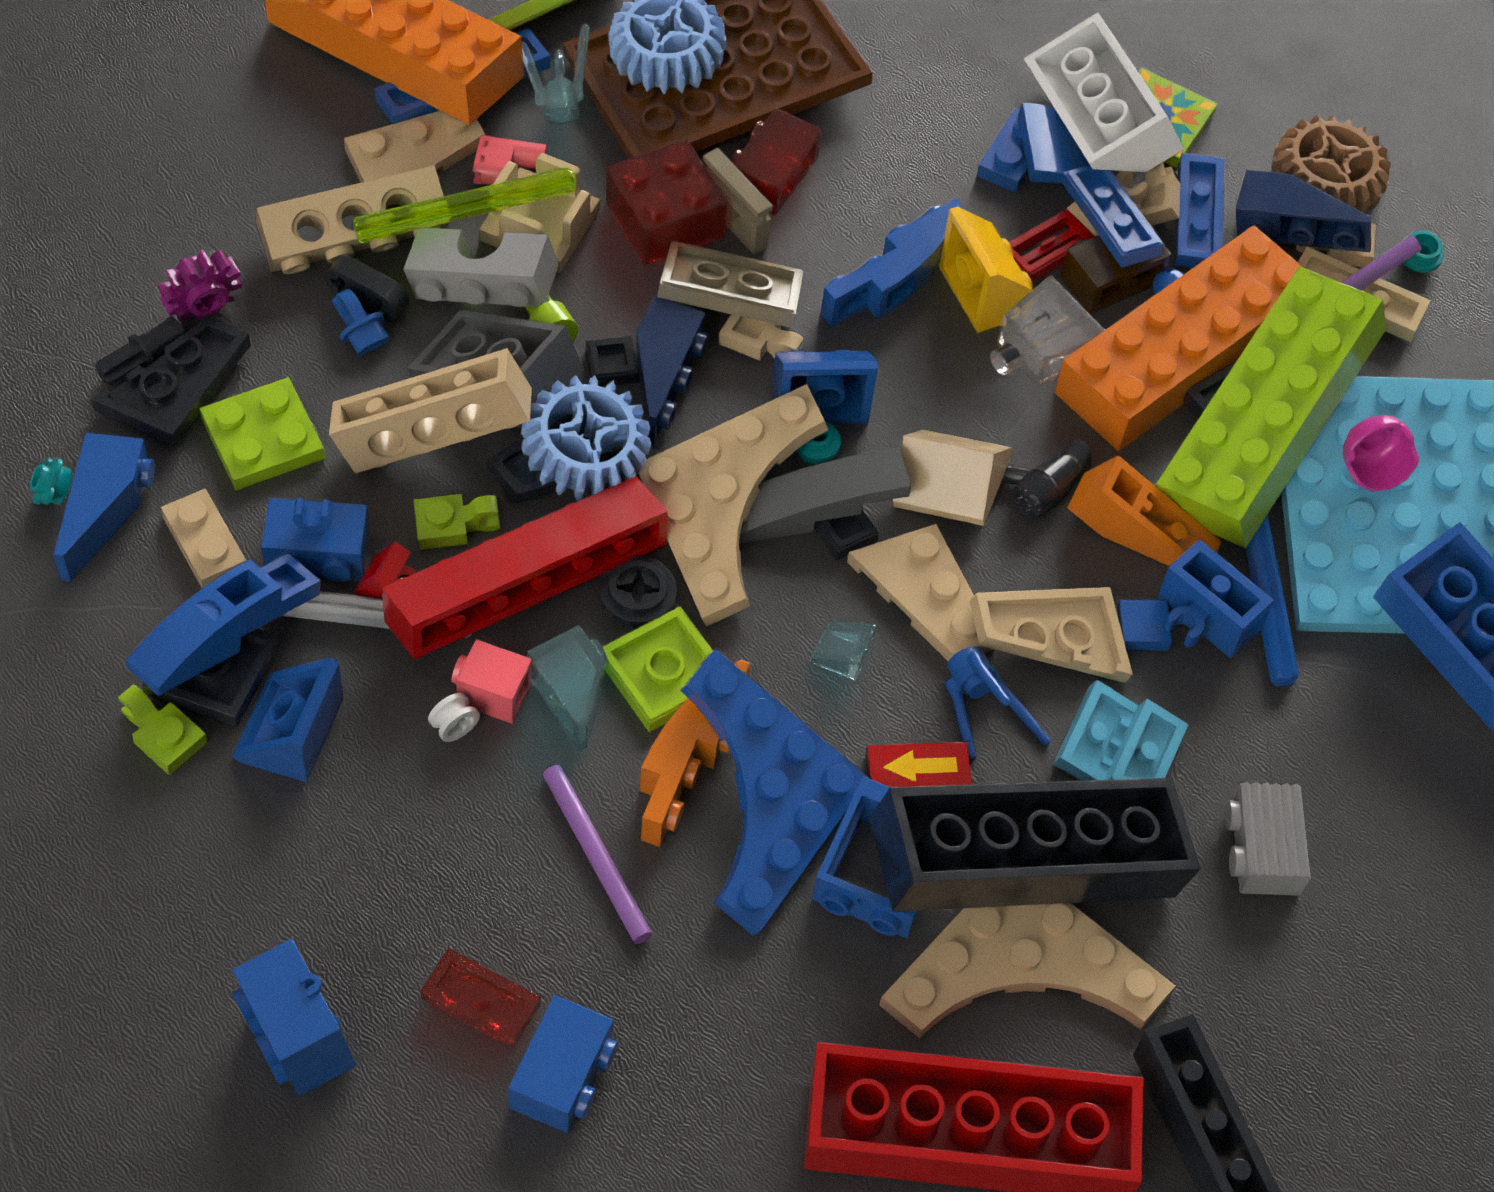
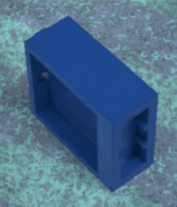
M862 776L816 876L812 900L819 902L825 910L839 916L848 914L865 921L872 929L883 935H899L908 939L919 911L892 912L889 899L836 878L861 821L870 824V816L890 788Z

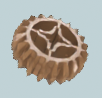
M1315 114L1309 122L1300 119L1294 128L1288 127L1280 142L1276 144L1271 172L1291 174L1353 208L1366 213L1368 209H1374L1375 205L1379 203L1382 194L1386 192L1389 184L1388 178L1391 172V162L1387 160L1388 149L1379 146V136L1366 135V125L1356 128L1351 125L1350 118L1342 123L1338 122L1333 114L1328 120L1323 121Z

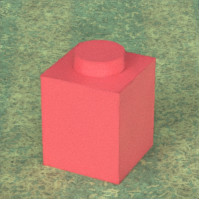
M476 639L468 656L462 654L458 658L451 681L456 684L457 693H464L468 697L469 706L475 707L480 713L513 724L532 685V659Z

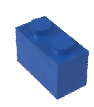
M554 995L508 1087L509 1109L568 1133L575 1118L584 1119L589 1112L596 1094V1089L591 1087V1084L598 1069L607 1072L618 1048V1042L612 1039L614 1019Z

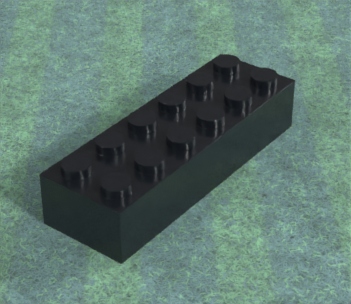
M1172 778L890 787L869 818L892 912L1175 898L1201 869Z

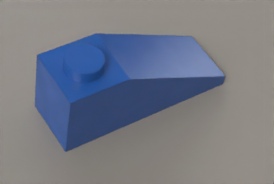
M94 433L85 434L53 554L61 581L71 582L137 510L141 503L144 487H152L155 462L154 459H148L144 439Z

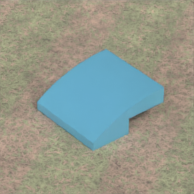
M1096 680L1088 687L1053 765L1082 781L1165 778L1189 724L1149 699L1137 705Z

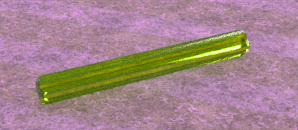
M561 168L358 216L353 219V228L356 238L364 243L573 193L576 190L575 177L571 169Z

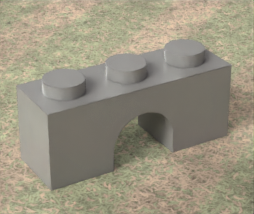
M419 227L403 270L416 299L431 302L453 301L470 304L485 303L511 305L514 307H538L547 301L559 264L547 234L504 232L501 244L495 252L484 258L473 259L462 230Z

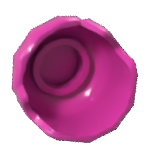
M1380 415L1366 418L1349 430L1342 447L1343 459L1353 481L1358 486L1372 492L1391 490L1405 482L1419 463L1414 437L1405 422L1393 416Z

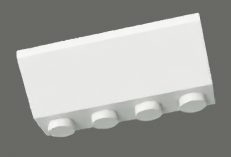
M1098 12L1024 58L1092 169L1147 172L1184 149L1168 116Z

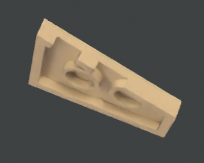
M437 111L344 138L345 151L360 183L432 165H435L436 170L445 171L477 151L480 137L485 135L477 119L469 126L442 111Z
M936 524L849 552L847 563L858 574L863 571L877 585L876 591L888 603L893 601L911 619V626L948 662L956 653L968 647H980L984 653L994 650L979 644L970 600L974 594Z
M1110 587L976 593L970 600L980 646L1126 683L1133 675Z

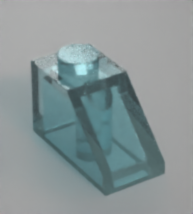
M580 625L527 651V657L532 659V684L576 749L580 751L586 748L589 742L604 689L605 666L608 665V659L599 641L595 638L589 640Z

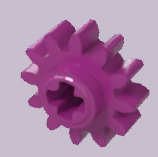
M201 250L197 256L181 258L180 263L175 269H169L165 272L170 281H165L158 285V289L162 294L160 300L170 316L176 314L180 322L185 321L191 314L194 315L197 321H200L204 316L220 313V309L227 302L235 300L231 291L243 287L239 279L241 272L232 257L226 258L222 250L216 251L210 258H208L204 250Z

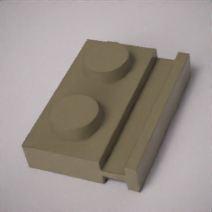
M718 148L705 154L703 160L708 166L702 169L700 198L753 255L766 249L769 243L771 226L769 211L772 210L773 205Z

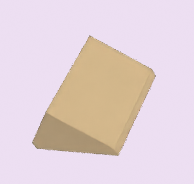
M920 430L904 435L901 454L910 479L911 490L909 497L893 499V506L984 526L1012 456V447L928 430Z

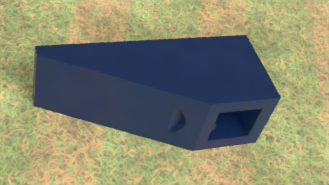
M1246 170L1235 208L1237 236L1255 225L1274 243L1370 253V216L1291 174Z
M653 296L640 322L636 338V361L639 370L644 420L649 421L650 431L647 437L650 438L653 445H655L662 428L670 429L677 411V403L674 402L678 393L684 395L687 393L694 373V368L691 367L695 358L702 360L710 339V334L704 332L705 312Z

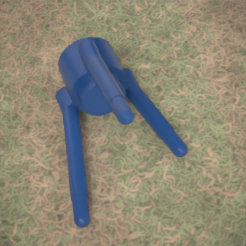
M972 646L965 648L950 658L947 668L952 678L947 680L944 685L952 697L962 742H967L969 761L976 759V752L963 694H968L970 698L976 699L992 692L1003 706L1009 705L1044 746H1048L1051 743L1050 738L1000 678L996 669L989 663L980 647Z

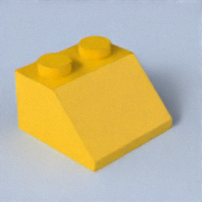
M960 207L949 209L939 268L977 333L1026 318L1030 298L1033 296V284L1029 275L1025 271H1021L1015 262L1009 242L1005 238L1000 237L991 222Z

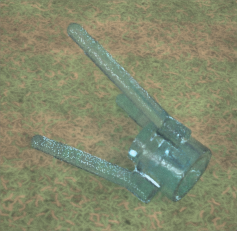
M583 24L580 29L573 84L570 80L565 79L563 52L558 49L554 53L556 79L547 82L546 88H543L528 45L522 42L523 61L534 89L535 104L543 106L544 118L551 124H568L579 118L578 102L584 99L583 78L589 26L587 24Z

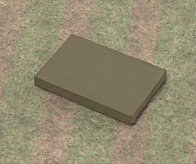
M671 241L657 297L792 328L804 271Z

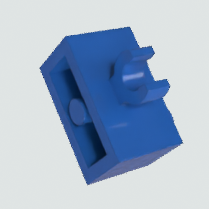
M269 498L261 546L264 566L289 553L316 577L326 578L334 582H344L349 579L361 580L365 572L370 535L367 505L333 503L330 500H323V502L304 501L303 498H297L296 500Z
M1200 539L1168 567L1157 597L1160 601H1168V607L1172 610L1164 626L1165 630L1169 632L1174 626L1184 624L1191 630L1187 634L1183 645L1187 648L1192 647L1198 643L1201 635H1203L1230 659L1262 630L1274 602V599Z

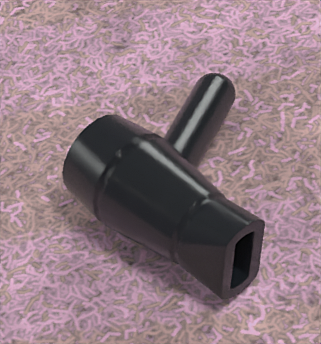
M1075 439L1059 454L1033 469L1008 464L1001 482L1016 485L1013 489V497L1019 508L1027 515L1038 517L1055 507L1077 481L1083 477V474L1091 470V448L1085 442Z

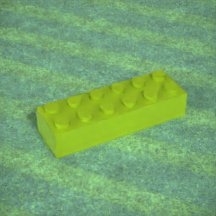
M1299 266L1157 481V488L1212 534L1246 548L1386 331L1383 299Z

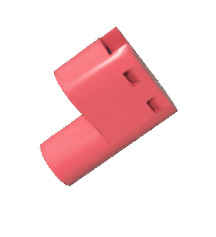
M481 135L473 166V172H475L473 183L492 186L508 161L518 164V167L536 170V159L540 153L547 154L548 145Z

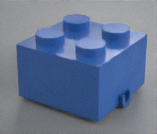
M292 938L232 970L241 988L232 992V995L279 1086L290 1081L297 1096L300 1097L357 1066L340 1030L339 1019L331 1013L320 992L322 988L320 978L310 973Z

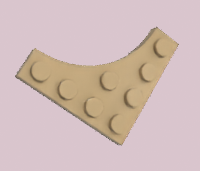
M807 384L648 458L644 469L638 472L642 483L668 511L667 540L706 627L750 607L741 573L739 540L742 524L747 521L751 507L760 492L759 484L775 463L780 465L802 445L828 430Z
M1071 903L964 908L881 997L879 1006L920 1039L936 1023L950 1013L972 1003V1000L979 996L1005 990V993L1023 991L1045 992L1046 988H1053L1081 994V999L1114 1012L1141 1030L1170 997L1176 985Z

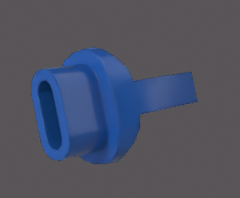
M345 289L336 294L332 303L347 326L339 337L342 342H350L357 354L362 356L383 346L390 340V336L382 325L384 316L381 312L372 313L367 316L358 298L350 289Z

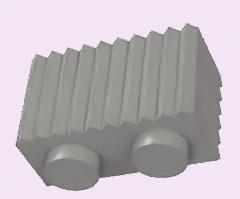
M1248 782L1241 783L1234 799L1228 800L1225 808L1226 829L1234 831L1235 846L1231 847L1229 854V870L1231 876L1238 877V883L1240 884L1239 892L1242 894L1301 896L1311 878L1301 786L1298 784L1290 786L1287 783L1283 785L1278 783L1270 785L1267 782L1264 784H1259L1258 782L1252 784Z

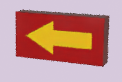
M967 742L867 745L866 762L868 778L886 786L972 785Z

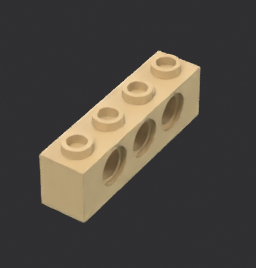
M435 165L258 207L256 212V224L270 271L282 270L284 274L304 271L310 267L309 263L327 259L328 263H334L342 255L353 257L354 252L371 248L372 252L390 250L398 245V241L415 237L419 227L446 229L450 218ZM394 204L402 205L408 210L410 216L404 220H396L388 215L386 208ZM349 215H356L365 221L366 227L359 231H352L344 226L342 219ZM304 226H313L321 232L322 237L317 241L308 242L303 240L297 231Z
M506 348L334 401L329 436L356 474L529 422L532 388L510 351Z

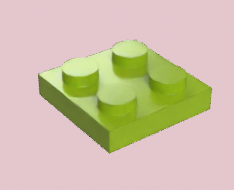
M289 377L199 408L201 419L235 491L325 459L324 447Z

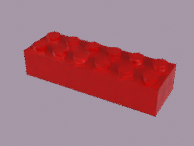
M817 1042L811 1067L803 1169L1009 1192H1137L1142 1183L1143 1077Z

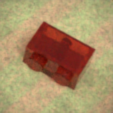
M776 107L765 122L760 120L755 125L747 146L744 150L737 149L730 160L773 205L772 210L769 212L777 215L818 159L822 131L821 128Z

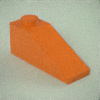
M1119 455L1085 472L1067 507L1100 536L1167 566L1175 562L1199 539L1216 553L1222 542Z

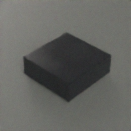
M631 336L585 342L591 378L594 375L596 376L598 386H607L613 380L615 385L639 382V370Z
M863 510L859 515L816 521L814 524V529L836 561L848 556L851 551L872 545L878 541L879 532Z

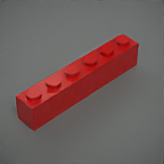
M637 476L625 480L618 485L609 486L603 491L576 503H570L560 510L535 521L527 522L517 529L494 539L486 540L474 548L451 558L443 559L433 566L408 577L400 578L394 583L383 587L384 622L415 660L595 578L635 556H643L667 544L668 511Z

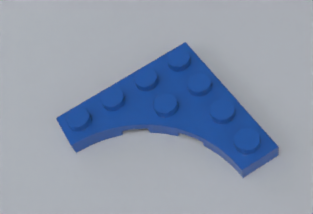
M714 649L706 656L680 691L706 717L720 741H726L738 770L734 773L738 789L740 811L744 812L741 844L737 846L732 868L725 884L713 903L751 935H755L765 926L844 815L862 776H867L718 650Z

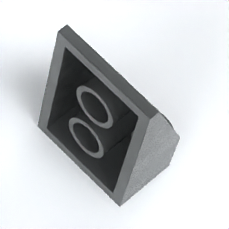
M460 310L407 368L410 375L415 377L508 348L532 388L531 403H536L537 396L542 389L551 392L552 385L557 380L569 387L570 379L575 374L578 377L584 371V367L565 326Z

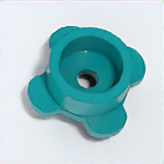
M46 458L43 464L36 466L30 480V491L33 492L32 501L34 504L39 505L42 502L45 505H49V503L59 505L65 499L70 488L72 471L70 468L62 466V459L55 458L53 461L51 458Z

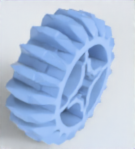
M634 0V3L623 2L621 12L614 13V19L608 33L610 56L613 59V63L616 64L620 76H628L631 86L643 82L646 92L650 91L653 87H659L664 95L668 88H677L682 93L687 84L699 88L702 78L712 79L715 69L721 67L724 50L726 49L725 25L722 17L718 16L715 5H707L705 0Z
M576 374L570 379L569 387L557 380L552 385L551 392L542 389L537 396L536 403H531L530 421L523 423L521 435L525 438L522 443L523 455L530 456L528 461L530 471H541L540 481L542 486L555 481L557 482L556 492L558 496L569 488L575 490L574 497L579 501L583 497L584 491H590L594 495L603 491L604 488L606 489L609 486L612 487L625 480L634 478L637 474L636 472H641L644 469L647 460L645 455L649 453L651 447L650 438L647 437L650 425L649 421L642 420L644 413L642 405H630L632 399L630 391L617 395L615 393L616 385L614 380L607 384L606 388L600 387L595 375L590 378L588 384H582ZM573 414L571 422L560 424L559 429L548 430L560 418ZM593 440V445L591 449L590 441ZM623 446L621 452L615 457L599 462L601 454L612 452L613 447Z

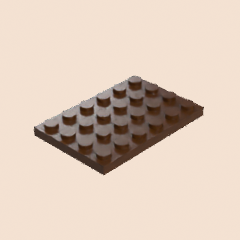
M705 0L707 5H715L718 16L722 17L725 25L726 49L724 50L721 67L715 69L712 79L702 78L699 88L687 84L682 93L677 88H668L664 95L659 87H653L650 91L646 92L643 82L631 86L628 76H620L619 70L610 56L608 38L610 26L563 43V54L637 174L872 84L873 72L823 0Z

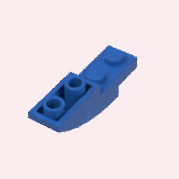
M955 198L942 206L937 205L930 208L922 217L907 225L901 224L892 229L886 235L883 256L877 255L870 258L859 269L846 276L839 275L833 278L824 287L821 317L832 327L868 308L877 319H880L913 296L938 269L949 209L954 207L961 208L962 203Z
M289 553L261 568L249 559L202 588L164 619L126 659V667L159 696L239 653L242 636L319 596L321 580Z

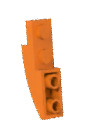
M739 660L734 663L735 666L749 677V662ZM687 699L666 723L641 767L640 792L651 795L642 817L641 841L658 847L661 846L666 831L675 832L680 823L685 803L679 800L684 788H694L702 765L714 769L720 753H730L726 741H720L709 721L690 699Z

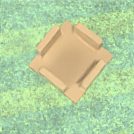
M540 153L536 159V173H533L521 167L518 170V164L508 161L489 190V214L479 229V241L498 248L504 232L547 234L559 264L557 272L560 273L599 213L600 199L591 196L589 192L580 190V169L575 165L545 153Z

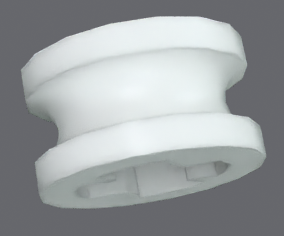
M455 693L441 700L432 709L428 716V721L432 727L440 728L438 732L443 741L452 742L471 731L478 723L480 714L475 707L469 706V699L464 693Z

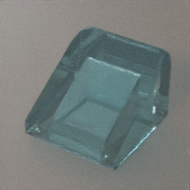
M829 620L811 657L810 663L856 680L874 642L877 626L865 622Z

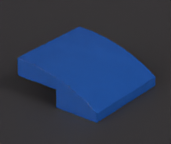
M1022 103L1018 118L1030 182L1063 183L1064 172L1090 165L1054 107Z

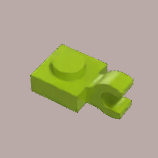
M462 494L414 499L420 550L468 544L467 532H488L500 529L497 499L494 495L477 497L464 506Z
M134 684L118 697L119 701L125 705L121 708V712L133 724L139 727L132 734L134 744L168 775L172 774L207 743L206 733L171 702L158 711L148 696Z

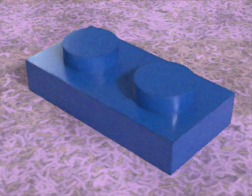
M1016 107L983 157L977 172L978 177L1014 193L1018 191L1028 175L1018 118L1020 109Z

